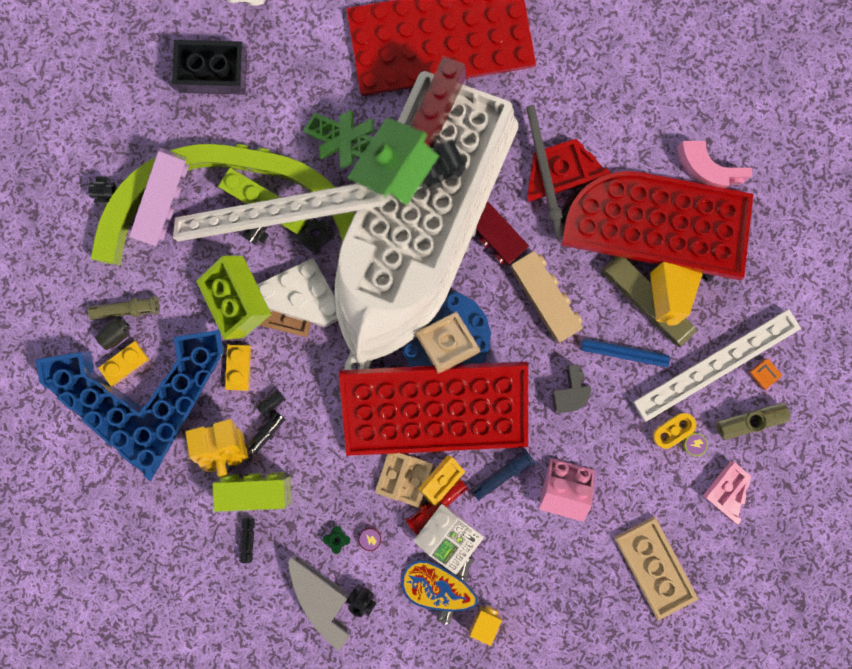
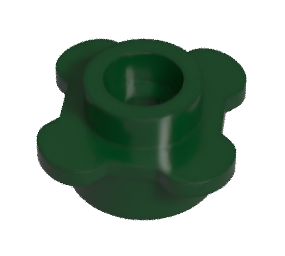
M334 526L332 532L323 537V543L328 544L332 548V553L338 554L344 545L350 543V537L345 535L340 526Z

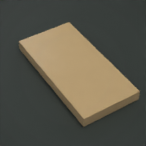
M655 516L614 537L658 621L699 600Z

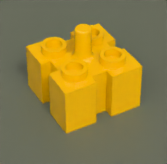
M232 419L214 423L209 428L203 426L186 431L189 458L198 463L204 472L217 471L218 477H225L227 475L226 463L229 466H236L241 464L242 461L249 459L244 433L237 429V425Z

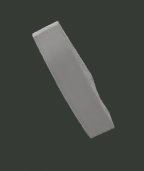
M294 554L288 561L298 601L315 629L339 651L349 638L352 630L337 620L335 616L348 599L349 593Z

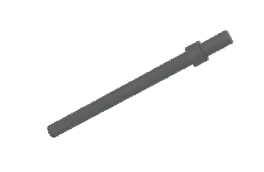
M529 105L526 107L549 206V221L553 224L556 239L563 237L564 230L561 222L563 216L561 209H558L535 105Z

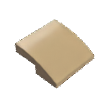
M404 453L387 454L375 493L420 508L425 496L418 488L433 472L435 464Z

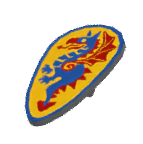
M418 560L412 562L402 575L404 594L410 602L417 606L432 610L458 612L474 608L479 603L477 594L464 580L431 561Z

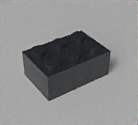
M174 40L172 85L179 93L246 95L247 50L242 41Z

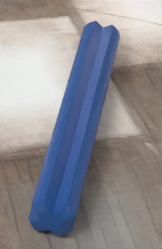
M583 339L580 346L581 351L661 367H668L670 363L669 355L589 339Z

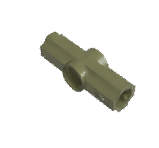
M785 402L719 420L716 427L722 440H727L751 432H761L765 428L789 422L791 415ZM753 415L757 419L754 427L750 425V418Z

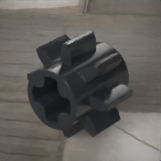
M96 176V181H91L88 186L89 197L94 198V202H98V204H107L117 190L116 184L111 182V179L107 178V176Z
M268 226L244 230L241 236L254 245L258 241L264 243L269 236L265 232Z
M364 587L360 588L359 591L354 588L346 601L350 604L348 606L349 611L357 617H363L364 614L369 616L377 602L373 601V592Z

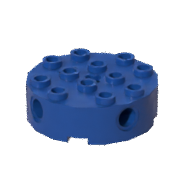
M448 292L441 308L427 326L457 312L480 348V352L456 365L483 363L489 352L491 339L487 316L475 301L461 293ZM417 337L401 347L404 358L411 367L434 366Z

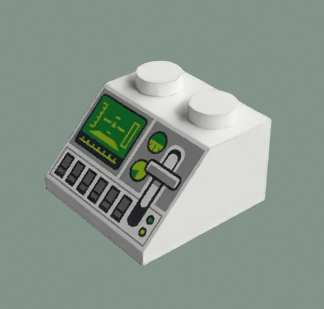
M441 504L415 538L414 542L433 559L454 574H457L483 540L484 536L454 510Z

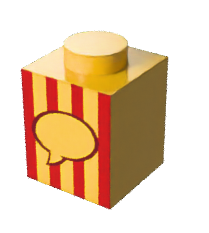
M486 605L485 608L479 606L470 626L469 636L491 646L502 622L501 615L498 614L499 611L489 605Z

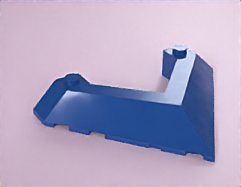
M220 330L173 337L177 361L143 408L95 374L91 351L36 359L39 383L46 389L51 390L58 400L80 416L88 427L107 444L113 446L127 462L139 469L144 474L143 476L151 482L222 357L224 350Z

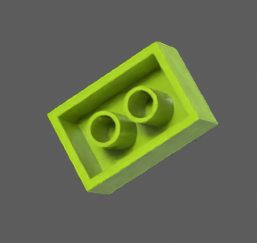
M222 256L196 281L224 340L246 337L271 315L243 256Z
M271 472L267 477H262V473H249L243 476V478H239V474H227L225 477H220L219 481L213 483L214 512L285 509L292 503L291 475L285 476V472Z

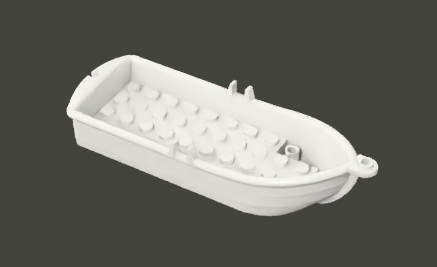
M423 71L418 75L398 122L411 126L434 74ZM462 85L435 146L453 139L466 164L464 174L456 180H444L441 182V186L435 190H422L421 186H419L408 205L388 195L385 198V206L357 210L341 247L335 279L337 318L343 337L351 351L345 364V370H353L355 365H360V369H369L372 360L396 351L415 338L416 332L425 328L441 308L465 252L468 253L470 240L475 236L481 214L518 130V121L513 115L514 110L511 102Z

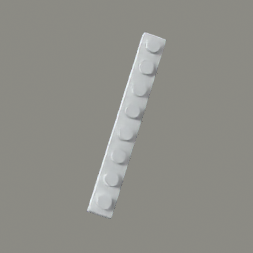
M789 309L785 310L632 403L643 421L647 422L801 328Z

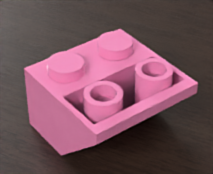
M551 458L541 492L539 510L584 522L592 507L595 470Z

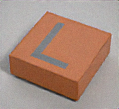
M765 358L748 372L762 390L768 389L783 376L768 358Z

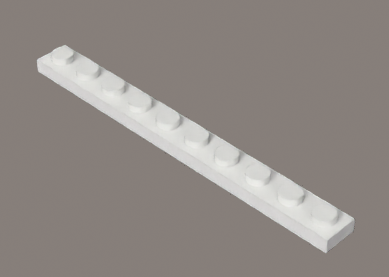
M359 184L186 215L175 218L173 238L177 241H184L385 206V197Z

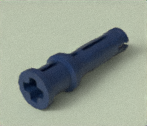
M525 447L514 458H508L505 462L506 465L474 488H471L478 501L511 477H519L520 472L530 465H536Z

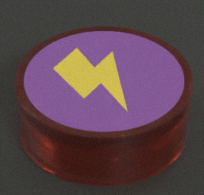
M374 527L363 529L358 538L359 545L366 551L376 550L382 540L381 533Z

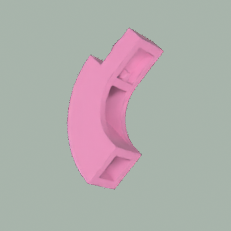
M683 141L677 146L683 168L697 183L727 188L729 181L730 185H741L752 177V168H726L714 163L707 153L706 141Z

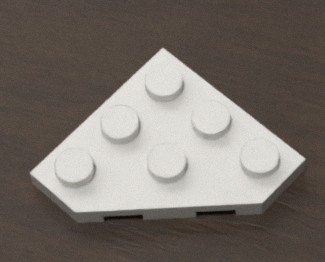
M314 258L257 284L271 312L282 313L287 317L312 322L321 327H326L338 321L335 297Z

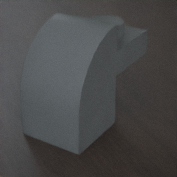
M578 364L566 366L569 388L551 391L554 412L556 414L576 411L582 408L590 397L591 386L581 387V382H584V374L582 368L579 369Z

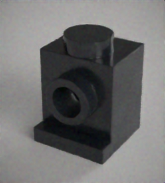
M314 218L296 238L315 255L333 236L329 231L332 227L325 220L321 219L318 221ZM314 230L319 231V235L317 237L311 236V233Z

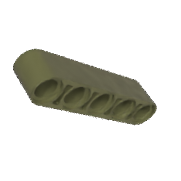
M614 256L601 269L602 273L676 346L681 348L697 332L694 325L687 318L677 325H667L666 323L656 321L652 285L626 258Z

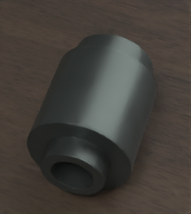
M115 317L98 331L95 339L101 347L108 350L109 348H114L130 335L129 329L131 327L123 318L118 319Z

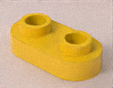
M688 413L675 415L654 430L652 435L654 443L658 447L665 449L673 447L694 433L696 420ZM681 420L686 422V427L683 429L679 426ZM665 432L667 439L662 441L660 436Z

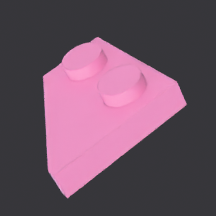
M730 461L704 493L703 497L738 525L741 521L739 517L741 504H745L746 490L749 487L751 476L738 464Z

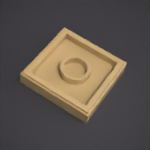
M457 312L416 332V337L438 374L480 352V348Z

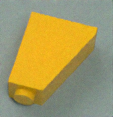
M663 262L650 272L656 321L666 323L667 325H677L691 313L702 273Z

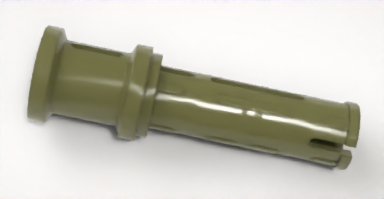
M152 295L151 298L145 299L134 297L126 302L90 305L87 310L90 320L126 315L138 318L144 314L159 315L160 303L157 295Z

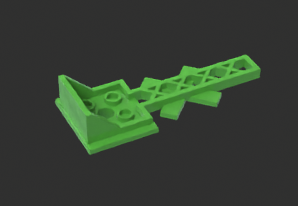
M352 110L340 115L339 123L314 113L303 130L308 136L324 143L320 145V158L324 159L340 150V167L342 169L354 164V157L359 159L347 177L348 179L385 198L391 195L405 205H408L439 157L423 142L427 136L425 132L388 117L374 138L369 136L375 132L374 120L371 118L354 127V112Z

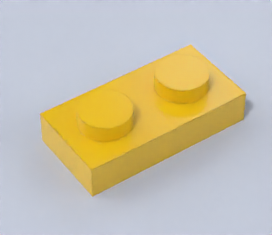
M134 341L98 367V369L110 386H114L149 361L150 358L139 343Z
M227 345L225 390L249 391L250 345Z
M447 455L421 484L418 490L431 504L436 506L465 471L452 456Z

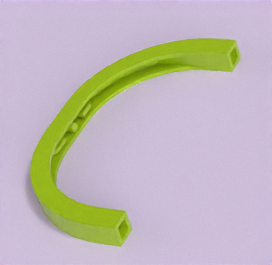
M197 144L170 150V152L186 157L185 164L189 165L188 171L205 167L232 168L284 178L304 187L309 192L336 188L311 167L289 157L273 154L265 148H258L256 151L242 144H236L235 147L218 144ZM156 157L132 172L111 196L97 227L91 254L92 260L120 266L127 231L134 214L140 206ZM353 211L332 215L338 226L342 244L355 217Z

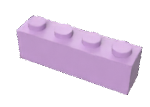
M159 148L129 236L130 238L157 246L158 240H164L167 228L163 227L165 220H171L174 207L170 205L173 198L178 199L182 186L178 185L180 177H186L189 165L185 164L186 157Z

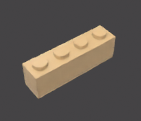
M533 251L512 264L510 269L555 342L560 343L583 329L581 326L583 321L576 311L573 313L569 306L571 302L566 293H561L557 285H559V282L555 275L548 273L545 268L547 263L541 254L537 255Z

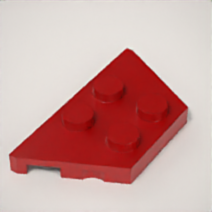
M577 139L545 149L555 194L590 183L610 174V171L607 168L605 169L591 152L586 151L584 145ZM536 152L533 153L527 203L546 197Z

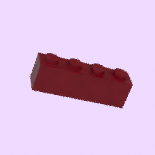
M443 56L410 126L427 134L423 142L431 149L434 148L466 79L465 64Z
M487 201L476 227V233L479 236L478 241L485 249L490 247L495 253L493 255L494 259L500 265L505 264L508 267L528 249L529 245Z

